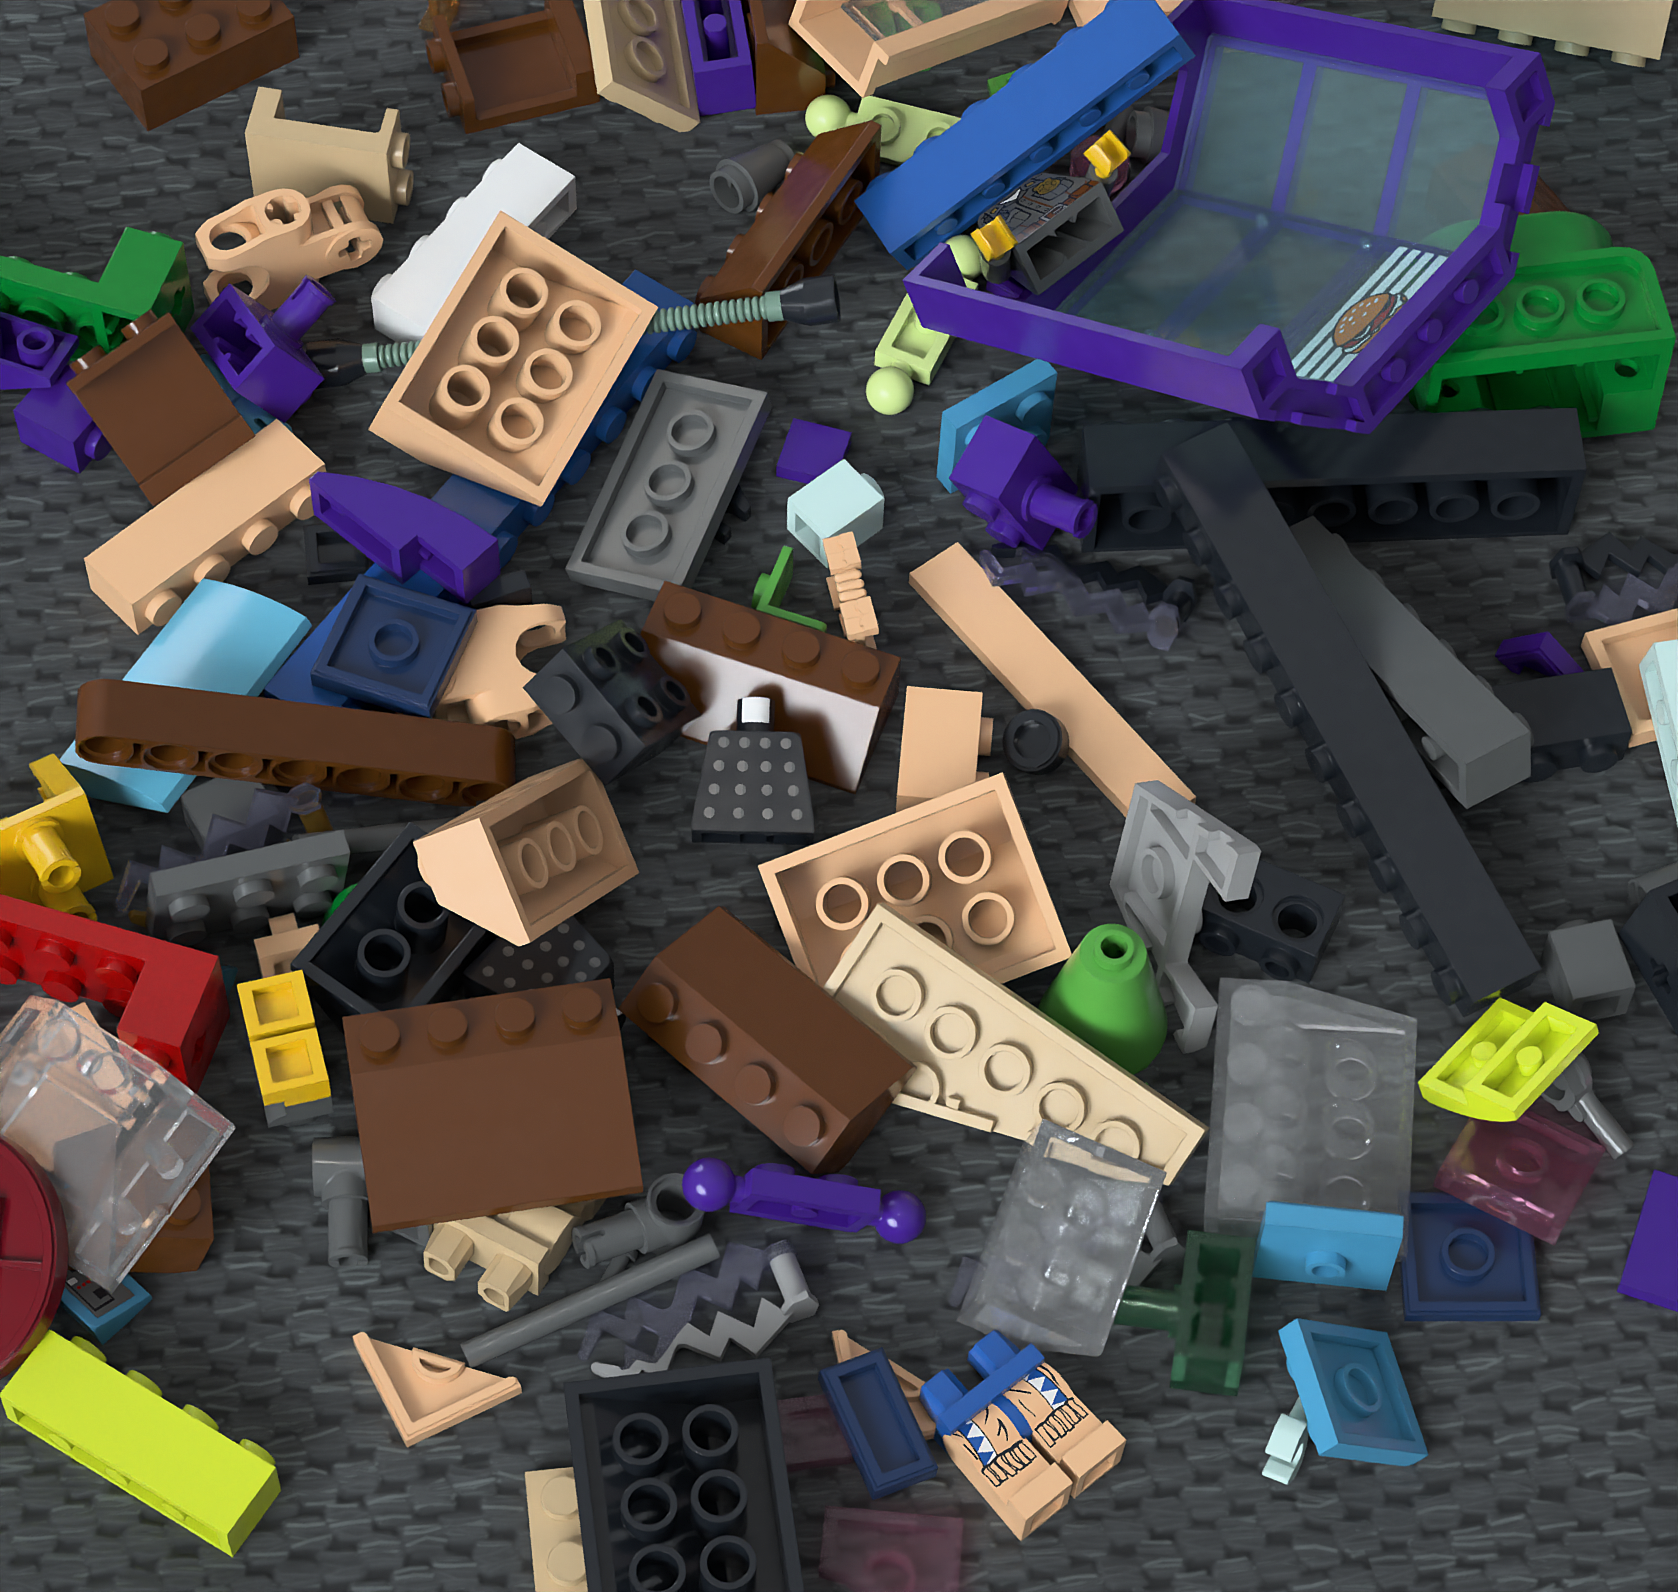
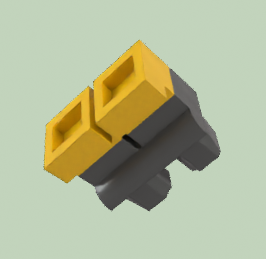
M303 970L237 984L245 1029L268 1128L278 1125L293 1127L314 1122L319 1116L334 1113L329 1079Z

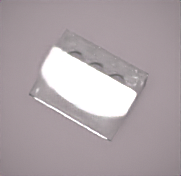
M1220 977L1204 1207L1205 1248L1254 1253L1266 1202L1278 1201L1400 1214V1216H1404L1403 1238L1395 1262L1407 1261L1417 1018L1288 981Z

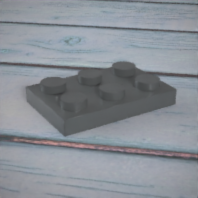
M344 830L151 872L149 874L145 918L148 936L187 947L201 942L207 937V934L232 928L237 933L252 932L268 925V919L290 913H296L298 918H313L325 914L344 888L350 857V850Z

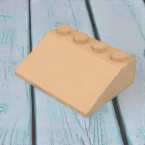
M500 210L368 430L423 463L541 507L658 307Z
M1003 772L758 865L795 966L822 988L875 906L883 902L1001 984L1066 960L1072 955L1006 775Z

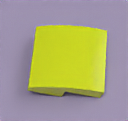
M1499 997L1418 1081L1422 1097L1436 1106L1468 1117L1499 1122L1516 1121L1599 1034L1598 1028L1595 1023L1547 1002H1544L1535 1012H1532Z

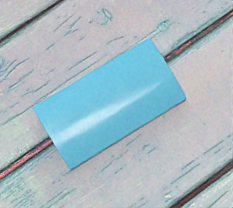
M203 578L123 680L258 697L312 627V624L307 617L270 598L235 585ZM75 740L59 759L80 784L86 795L96 799L165 813L170 811L197 776L88 762L80 758L75 752Z

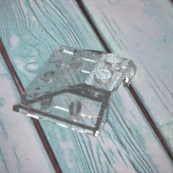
M30 995L0 1034V1134L9 1137L31 1154L52 1182L59 1197L66 1221L69 1247L68 1265L112 1294L236 1127L155 1061L58 1000Z

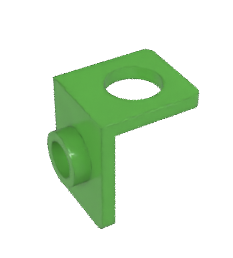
M784 545L772 574L762 573L759 577L751 607L757 611L827 633V625L824 622L779 609L793 577V548Z

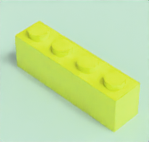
M49 1329L0 1393L7 1418L233 1557L281 1492L277 1469L274 1466L276 1464L274 1458L265 1449L250 1440L242 1439L237 1444L217 1432L219 1430L217 1423L197 1407L186 1404L181 1410L161 1397L163 1393L160 1388L143 1374L129 1370L124 1375L106 1364L107 1359L105 1355L89 1341L78 1336H74L68 1341Z

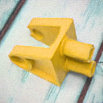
M52 753L29 763L33 775L37 777L42 786L37 788L43 799V803L9 818L0 819V894L97 921L95 910L88 903L83 892L114 879L84 790L57 756Z

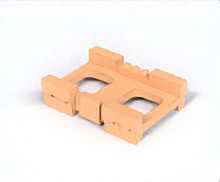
M853 531L822 539L831 575H833L827 577L826 581L834 611L840 610L841 612L839 619L844 637H847L849 641L877 649L873 635L879 634V628L871 597H865L867 591L863 589L864 581L860 579L862 573L858 569H862L861 560Z

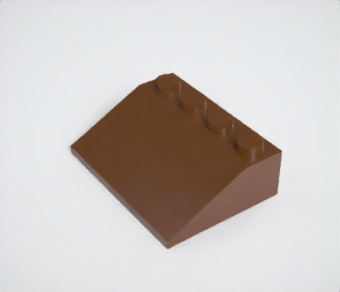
M610 978L342 1017L373 1233L643 1192V1181L621 1033Z

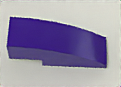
M318 471L309 479L314 515L402 585L421 569L466 605L501 574L498 539L466 517L431 499L396 486L356 476Z

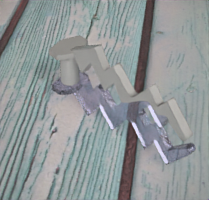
M786 1239L769 1245L765 1250L728 1241L718 1279L696 1270L680 1275L672 1305L669 1308L659 1309L638 1298L631 1297L627 1302L624 1320L603 1311L591 1315L578 1356L582 1361L588 1360L604 1331L637 1346L640 1336L645 1329L659 1336L653 1356L625 1345L624 1367L595 1362L591 1365L592 1372L606 1378L670 1370L676 1352L681 1348H687L721 1362L731 1341L757 1358L789 1322L793 1323L815 1315L819 1303L817 1298L811 1294L797 1261V1249ZM764 1269L769 1272L773 1271L785 1302L782 1308H779L766 1299L761 1298L754 1327L719 1311L717 1312L710 1336L690 1324L699 1298L732 1312L741 1280L759 1291Z

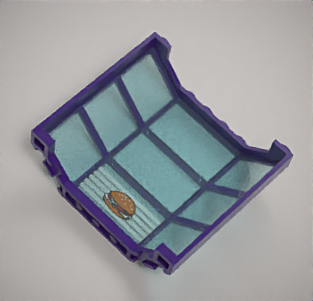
M1183 0L1167 17L1196 56L1179 68L1161 152L1111 202L1124 229L1122 233L1040 295H1036L1026 288L1017 298H1011L967 288L950 245L942 242L902 280L922 328L1260 420H1277L1326 429L1335 428L1355 433L1370 434L1514 278L1520 254L1510 251L1519 212L1526 214L1530 212L1540 166L1530 164L1539 125L1550 127L1555 106V100L1541 53L1269 0Z

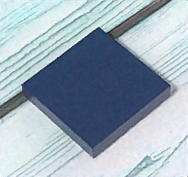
M358 574L310 672L311 683L313 686L408 716L433 718L478 622L477 610Z
M1396 1192L1394 1198L1395 1214L1404 1216L1403 1238L1399 1248L1404 1322L1539 1321L1541 1309L1529 1192Z

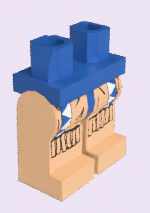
M994 1329L978 1341L968 1353L967 1361L984 1379L981 1383L968 1391L947 1368L941 1370L921 1387L919 1400L932 1421L936 1424L934 1440L949 1454L952 1461L1017 1538L1022 1541L1067 1505L1070 1495L1073 1498L1077 1497L1121 1461L1126 1439L1108 1420L1103 1424L1073 1394L1061 1375L1044 1362L1045 1357L1032 1343L1020 1351L1014 1343Z

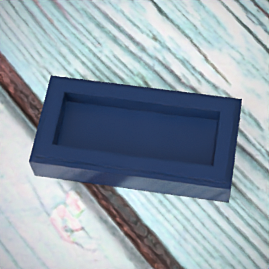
M883 1347L820 1370L818 1381L872 1500L936 1477L938 1466Z

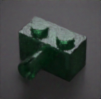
M1188 1230L1181 1284H1174V1290L1119 1284L1120 1282L1113 1281L1108 1318L1109 1326L1123 1325L1169 1331L1168 1338L1175 1339L1169 1388L1230 1396L1238 1395L1244 1360L1256 1238Z

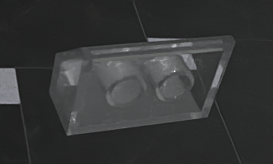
M1042 1119L1022 1145L957 1322L985 1334H989L996 1329L1018 1348H1025L1032 1343L1038 1350L1099 1357L1103 1353L1167 1172Z

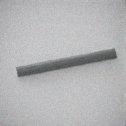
M705 1234L460 1344L470 1368H474L720 1258L719 1252L711 1234Z

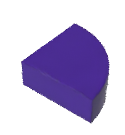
M1548 631L1504 639L1495 654V657L1504 666L1520 675L1524 666L1549 677L1584 672Z

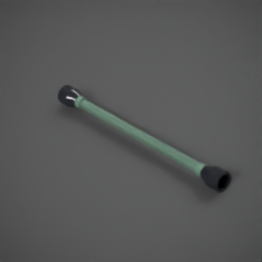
M835 274L806 277L781 290L765 292V295H762L760 299L754 296L752 300L746 297L745 301L739 298L737 302L731 299L729 303L723 300L721 304L719 301L714 302V305L708 302L706 306L700 303L698 307L696 304H692L691 308L685 305L683 309L680 306H677L675 310L673 307H669L668 311L662 308L659 312L657 309L642 335H645L646 332L653 334L654 331L655 333H661V330L666 333L669 329L676 331L677 328L681 331L684 330V327L689 330L692 329V326L697 329L700 325L704 328L708 324L712 327L715 326V323L720 326L723 322L728 325L731 321L736 324L738 320L743 323L746 319L751 322L754 318L759 321L761 317L764 320L768 319L769 322L786 320L807 326L841 322V307ZM340 338L308 342L306 354L324 377V380L316 389L346 386L366 374L383 372V369L388 366L391 368L395 367V365L401 367L404 364L406 366L421 340H417L416 343L415 341H409V343L402 342L401 345L400 343H394V345L387 344L386 347L385 345H380L379 342L361 344Z

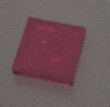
M1526 1110L1516 1121L1499 1122L1470 1117L1440 1167L1433 1186L1555 1246L1594 1175L1606 1148L1529 1110Z

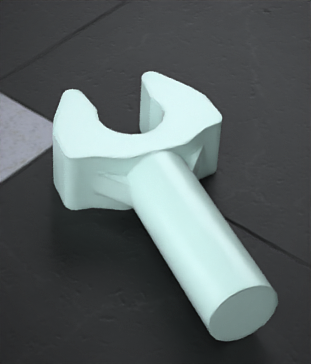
M1298 1397L1289 1416L1283 1413L1280 1415L1265 1450V1453L1271 1456L1264 1467L1262 1475L1286 1485L1293 1481L1301 1466L1309 1437L1307 1418L1300 1397Z

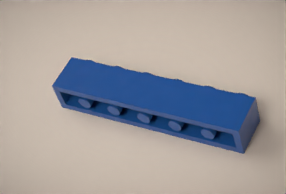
M1109 0L1104 11L1083 27H1076L1066 32L1059 39L1053 50L1037 62L1026 64L1015 71L1010 77L1008 84L991 97L970 105L963 112L961 120L940 136H933L923 141L915 149L913 156L894 171L885 172L873 179L868 185L866 192L855 199L854 202L888 252L906 270L917 266L940 242L945 243L948 239L961 234L977 222L980 215L1032 176L1043 172L1196 55L1155 0Z

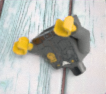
M1108 130L1083 153L1091 162L1086 175L1076 177L1049 173L1034 175L980 215L978 219L980 229H976L970 235L979 247L980 269L986 280L994 284H1000L1009 280L1011 276L1032 293L1040 295L1124 231L1109 197L1118 176L1117 167L1131 155V152L1111 130Z

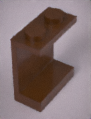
M150 309L121 329L127 340L106 354L99 344L71 363L69 366L76 375L66 381V384L72 393L76 395L154 507L256 435L190 344L171 314L167 312L157 318L152 309Z

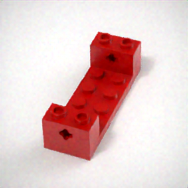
M0 894V983L13 985L16 984L18 979L41 985L44 992L60 1001L76 1002L80 996L103 1003L107 1011L121 1018L117 1027V1033L128 1076L140 1096L158 1105H171L174 1099L193 1104L230 1017L219 956Z

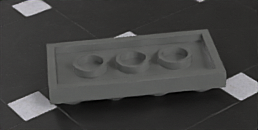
M657 369L565 568L570 581L652 601L656 600L664 581L692 589L771 411L772 403L768 392Z

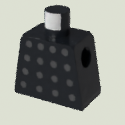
M764 697L738 699L736 731L715 730L710 732L692 816V843L814 844V818L801 735L796 732H775L774 700Z
M573 916L532 942L522 946H517L498 936L462 972L465 999L608 978L611 980L612 990L615 988L614 963L611 957ZM615 1005L621 1030L626 1021V1016Z

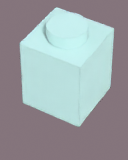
M843 459L788 498L787 530L828 568L822 539L853 531L858 547L883 529L885 501L883 492L871 476L865 473L860 475Z

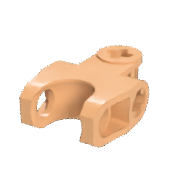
M341 184L329 187L308 198L293 189L282 188L246 199L204 222L195 233V238L208 268L214 270L203 282L204 293L210 305L229 283L235 284L247 280L253 286L249 296L267 309L273 310L279 308L299 286L305 275H309L319 282L321 277L344 269L356 268L370 261L381 249L383 238L378 227L368 220L363 210L364 201L358 189L351 185ZM340 201L342 207H340L338 214L333 203ZM227 232L237 233L246 240L245 244L230 250H219L212 245V241L217 236ZM349 240L355 250L350 253H348L346 250V248L349 245Z
M543 603L518 606L496 605L477 610L478 622L432 719L496 726L510 731L515 739L534 735L553 723L523 689L536 673L530 672L521 665L520 661L527 653L535 649L559 644L566 640V619L562 607ZM546 625L540 629L529 630L536 626ZM395 711V714L405 715Z

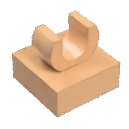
M294 913L268 919L272 935L254 939L262 979L292 972L290 964L318 932V924L298 928Z

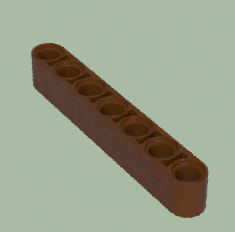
M116 679L91 680L82 684L78 689L75 752L80 758L92 763L459 807L476 806V801H487L516 784L515 737L510 731L496 726Z

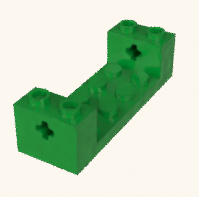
M126 227L99 283L91 281L76 272L62 273L33 265L28 260L18 256L4 257L0 255V311L78 336L80 345L70 358L71 361L77 360L99 344L106 354L127 340L121 329L150 309H152L157 318L169 312L183 334L195 312L184 243L174 240L161 232L148 233Z

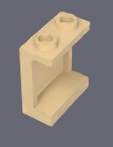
M258 87L245 130L254 197L272 190L285 188L296 190L308 198L332 186L341 184L351 185L358 189L364 201L363 210L368 220L393 224L398 204L408 206L410 203L414 181L413 171L405 169L409 157L410 134L401 132L399 110L387 108L381 130L376 133L286 120L282 90ZM340 201L333 203L338 214L340 207H342Z

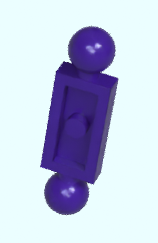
M706 1157L693 1162L686 1169L682 1179V1190L686 1200L694 1208L705 1212L720 1210L730 1202L729 1212L844 1232L857 1233L866 1225L875 1226V1229L883 1239L895 1244L913 1241L922 1233L926 1224L925 1207L922 1201L913 1193L895 1190L880 1198V1189L858 1186V1180L848 1175L828 1174L816 1179L795 1175V1169L788 1165L765 1163L752 1168L744 1176L734 1175L732 1169L722 1160Z

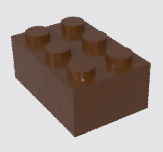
M111 0L83 13L91 56L147 131L159 127L299 58L295 18L282 0Z

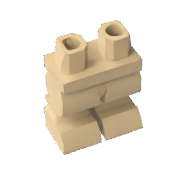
M606 1198L433 1224V1232L424 1250V1267L427 1271L446 1281H455L469 1260L486 1269L478 1281V1294L486 1302L507 1312L527 1291L539 1296L549 1281V1274L561 1263L572 1243V1228L578 1225L582 1226L585 1221L592 1219Z

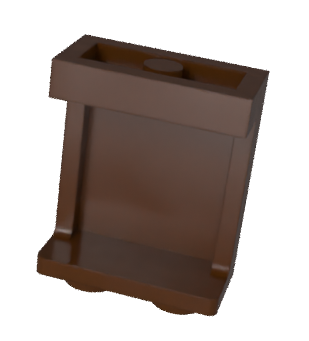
M544 0L543 11L450 32L444 14L432 16L433 38L425 40L427 58L433 74L444 73L447 82L441 83V94L445 110L449 118L460 117L465 134L600 102V95L597 94L591 48L572 0Z

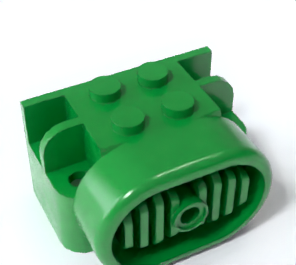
M1550 211L1518 215L1510 251L1520 253L1514 278L1407 393L1410 403L1419 410L1431 413L1467 412L1476 408H1488L1493 411L1526 410L1536 406L1577 408L1582 438L1654 430L1676 335L1654 266L1650 259L1642 252L1633 248L1614 247L1611 236L1604 226L1584 214L1569 211ZM1480 219L1449 226L1433 234L1421 244L1455 251L1479 225ZM1416 263L1410 269V271L1400 280V285H1402L1421 264ZM1429 267L1403 294L1404 299L1408 297L1434 267Z

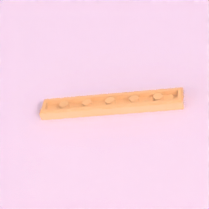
M958 542L909 573V584L1026 710L1039 709L1046 711L1064 724L1069 735L1067 755L1125 817H1127L1135 783L1159 780L1195 804L1196 796Z

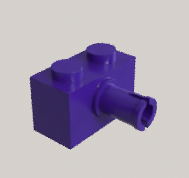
M305 275L299 286L273 313L229 283L190 329L237 393L285 423L301 405L308 401L316 387L324 380L322 374L302 349L303 342L301 338L336 300L323 285L311 276Z
M987 415L983 418L949 476L950 481L965 497L962 505L988 523L985 531L999 542L1013 548H1017L1020 541H1023L1043 551L1055 528L1073 534L1072 536L1078 539L1084 538L1090 533L1097 519V504L1088 498L1084 499L1075 495L1079 489L1078 486L1035 435Z

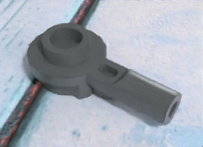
M1581 1052L1541 1096L1547 1102L1553 1104L1558 1111L1564 1112L1568 1110L1576 1121H1584L1613 1160H1616L1623 1153L1634 1147L1635 1144L1609 1110L1603 1106L1592 1092L1591 1066L1585 1055Z

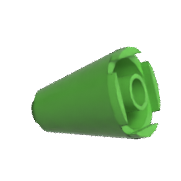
M1120 924L1100 925L1087 933L1043 994L1038 1008L1041 1012L1133 1075L1146 1069L1161 1052L1167 1035V1013L1145 944L1135 931Z

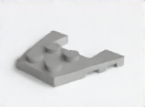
M1159 780L1135 783L1109 885L1127 927L1141 937L1146 950H1151L1158 965L1155 978L1164 1006L1174 1003L1184 1026V1029L1176 1030L1173 1035L1179 1049L1185 1054L1207 1047L1218 1008L1216 1001L1188 964L1194 935L1202 927V906L1208 884L1212 883L1225 902L1248 898L1261 850L1255 843Z

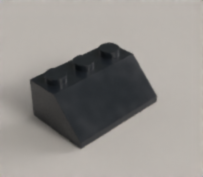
M412 822L408 823L290 964L292 972L303 970L307 991L343 1034L342 1017L449 1002L463 985L462 972L498 937L495 933L438 904L431 886L421 876L418 867V854L413 844V841L428 833Z

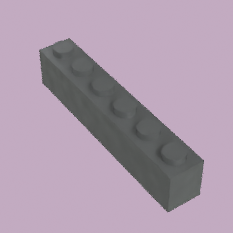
M1314 516L1290 526L1289 529L1426 768L1466 809L1530 777L1531 747L1534 744V737L1525 718L1518 712L1512 713L1494 695L1491 686L1481 675H1473L1458 660L1451 645L1442 638L1437 639L1421 623L1418 614L1408 603L1402 604L1385 587L1382 578L1373 568H1366L1350 553L1346 542L1339 534H1331Z

